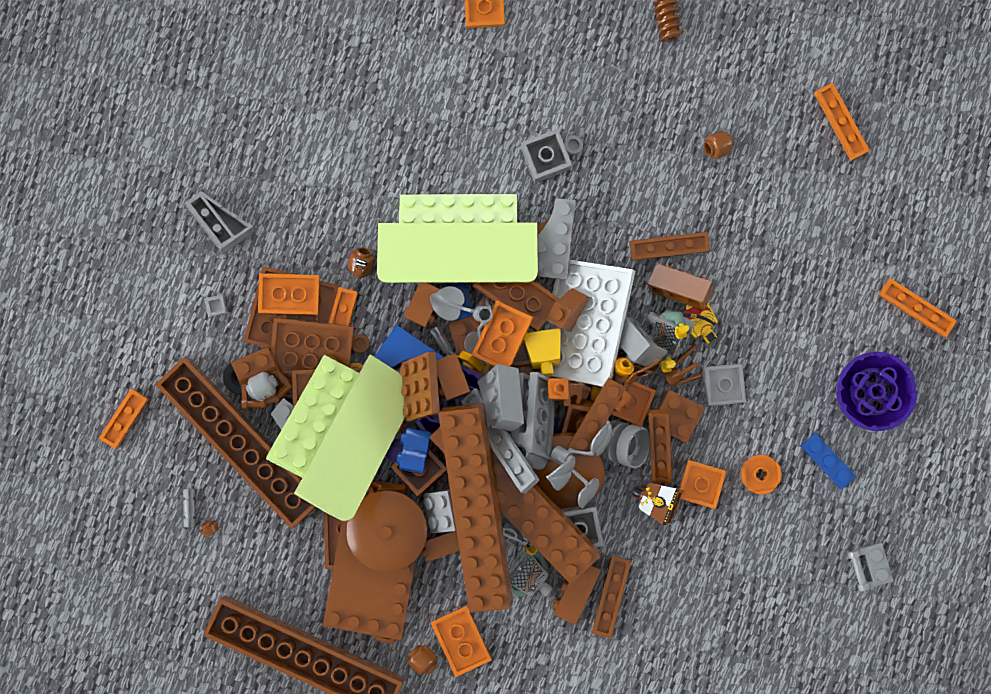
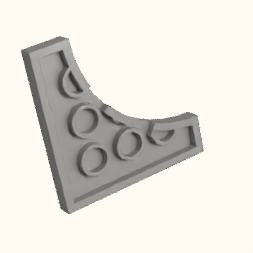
M555 199L552 215L544 229L537 235V276L568 279L576 200Z

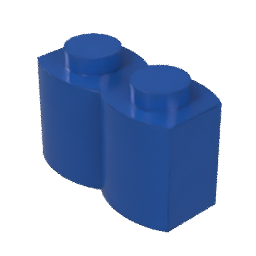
M407 428L406 433H402L401 445L404 446L402 453L399 452L397 456V464H400V470L425 473L431 439L429 438L432 435L431 432Z

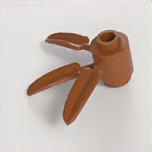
M659 357L643 368L634 370L631 376L627 377L617 375L614 368L612 379L625 386V391L627 392L629 391L628 387L637 379L649 375L645 371L649 369L652 373L659 368L658 363L661 361V358Z

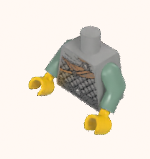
M666 310L660 316L651 312L647 316L646 322L653 326L651 335L655 338L653 341L659 347H664L669 351L663 357L664 361L660 365L662 372H671V368H674L676 365L672 359L684 350L695 323L685 318L682 312Z
M524 545L523 547L526 551L509 570L512 595L532 596L538 590L546 597L553 589L545 581L549 576L548 561L533 545L531 547Z

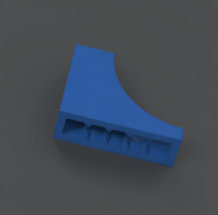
M398 325L395 326L375 355V358L392 369L402 362L427 352H435L436 360L444 357Z

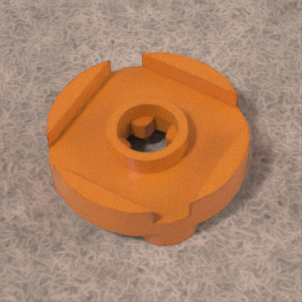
M767 455L751 456L743 463L740 473L744 486L756 494L771 493L780 483L782 476L779 464ZM759 469H761L762 472H766V475L763 476V480H760L759 477H756V473H758Z

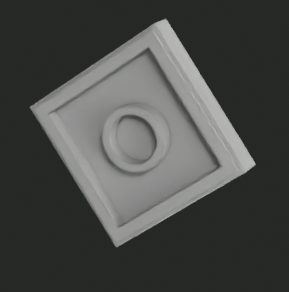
M742 364L702 367L706 406L746 403Z

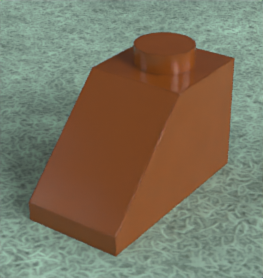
M573 288L570 289L554 303L546 320L571 332L589 297Z

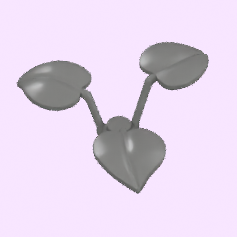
M452 286L444 287L431 294L432 308L441 318L456 320L460 315V310L473 313L474 319L481 322L477 328L478 332H470L465 339V350L467 353L472 354L482 333V327L493 317L489 301L493 306L495 302L487 298L486 306H477L475 309L463 307V293L458 288ZM477 358V359H478L479 361H481L484 365H487V364H488L487 362H485V361H483V360Z
M608 420L594 437L590 447L591 451H580L572 448L566 450L558 445L551 453V460L561 466L546 476V478L551 482L554 489L560 490L569 481L571 472L578 477L585 485L578 496V505L582 509L596 494L599 480L593 478L588 482L573 469L575 466L573 453L587 456L601 455L609 445L612 437V426Z

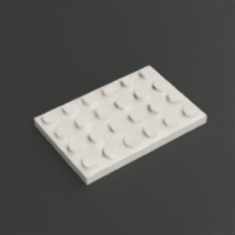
M570 260L568 279L556 278L552 293L556 297L561 298L573 288L588 296L589 299L571 332L546 321L545 330L560 328L561 333L560 365L553 366V377L601 387L608 377L612 379L635 275L633 269Z

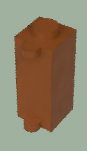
M457 531L445 532L426 539L424 548L420 553L422 559L426 558V561L429 562L459 551Z

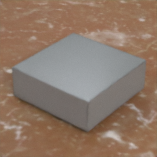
M224 294L204 298L208 318L228 314Z

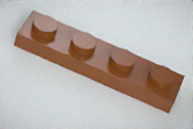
M708 232L629 241L631 261L710 252Z
M609 377L607 378L571 439L568 448L590 451L594 437L604 427L624 393L625 386Z
M649 410L652 482L672 483L670 410Z
M611 555L591 631L592 634L607 638L612 637L631 560Z

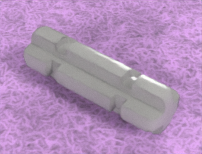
M439 326L433 328L431 334L437 339L436 342L442 353L446 356L454 354L455 352L452 351V347L445 335L443 336L441 328Z
M184 489V527H195V489Z

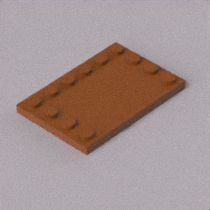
M342 521L323 626L402 640L416 560L407 567L392 572H382L368 568L352 553L347 541L348 521Z

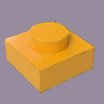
M462 351L458 356L463 361L462 365L471 370L475 369L481 372L485 366L475 356L465 351Z

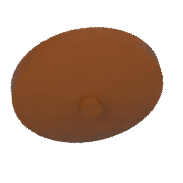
M553 434L552 451L558 445L569 450L568 445L574 434ZM573 453L575 457L573 469L588 482L593 478L599 480L598 490L591 499L593 500L604 482L605 468L602 456L594 454L593 456L583 457L580 454ZM548 460L547 465L543 469H533L539 478L536 485L560 509L579 506L578 496L585 485L572 472L567 484L562 489L556 490L546 476L560 467V464L553 460Z
M384 490L366 496L360 503L354 517L348 520L347 541L352 553L362 564L376 571L392 572L407 567L420 555L427 539V522L422 509L412 498L397 491Z

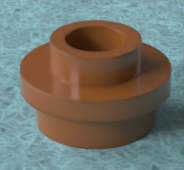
M211 519L207 520L201 525L200 534H204L205 537L211 536L218 531V522L216 520L212 522Z

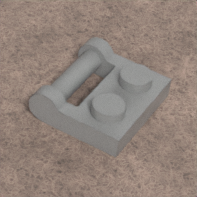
M881 542L847 552L849 559H852L859 583L857 585L859 591H866L894 581ZM861 555H864L871 581H866L859 558Z

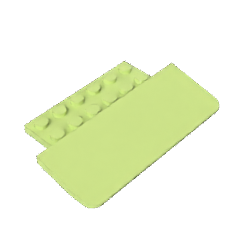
M517 194L400 195L399 223H378L377 275L382 282H532L537 278V223H517Z
M325 355L323 356L266 457L267 460L302 477L294 494L342 521H348L354 517L405 418L403 415V406L405 404L401 393L403 386L401 374L372 355H369L360 373Z

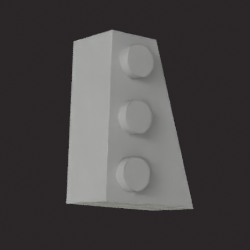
M497 364L477 383L492 428L513 432L524 424L519 369Z

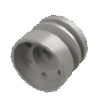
M617 420L610 421L612 437L609 445L601 454L602 458L635 469L640 467L647 459L650 451L649 431L646 428Z

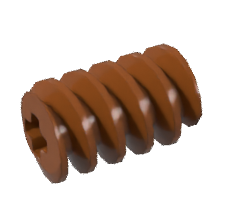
M656 0L653 2V5L656 6L654 12L657 14L656 20L659 21L657 27L661 29L659 35L662 36L660 39L662 43L674 41L679 38V35L684 33V30L677 29L682 26L681 22H676L681 16L674 14L679 11V7H673V5L678 3L677 0Z

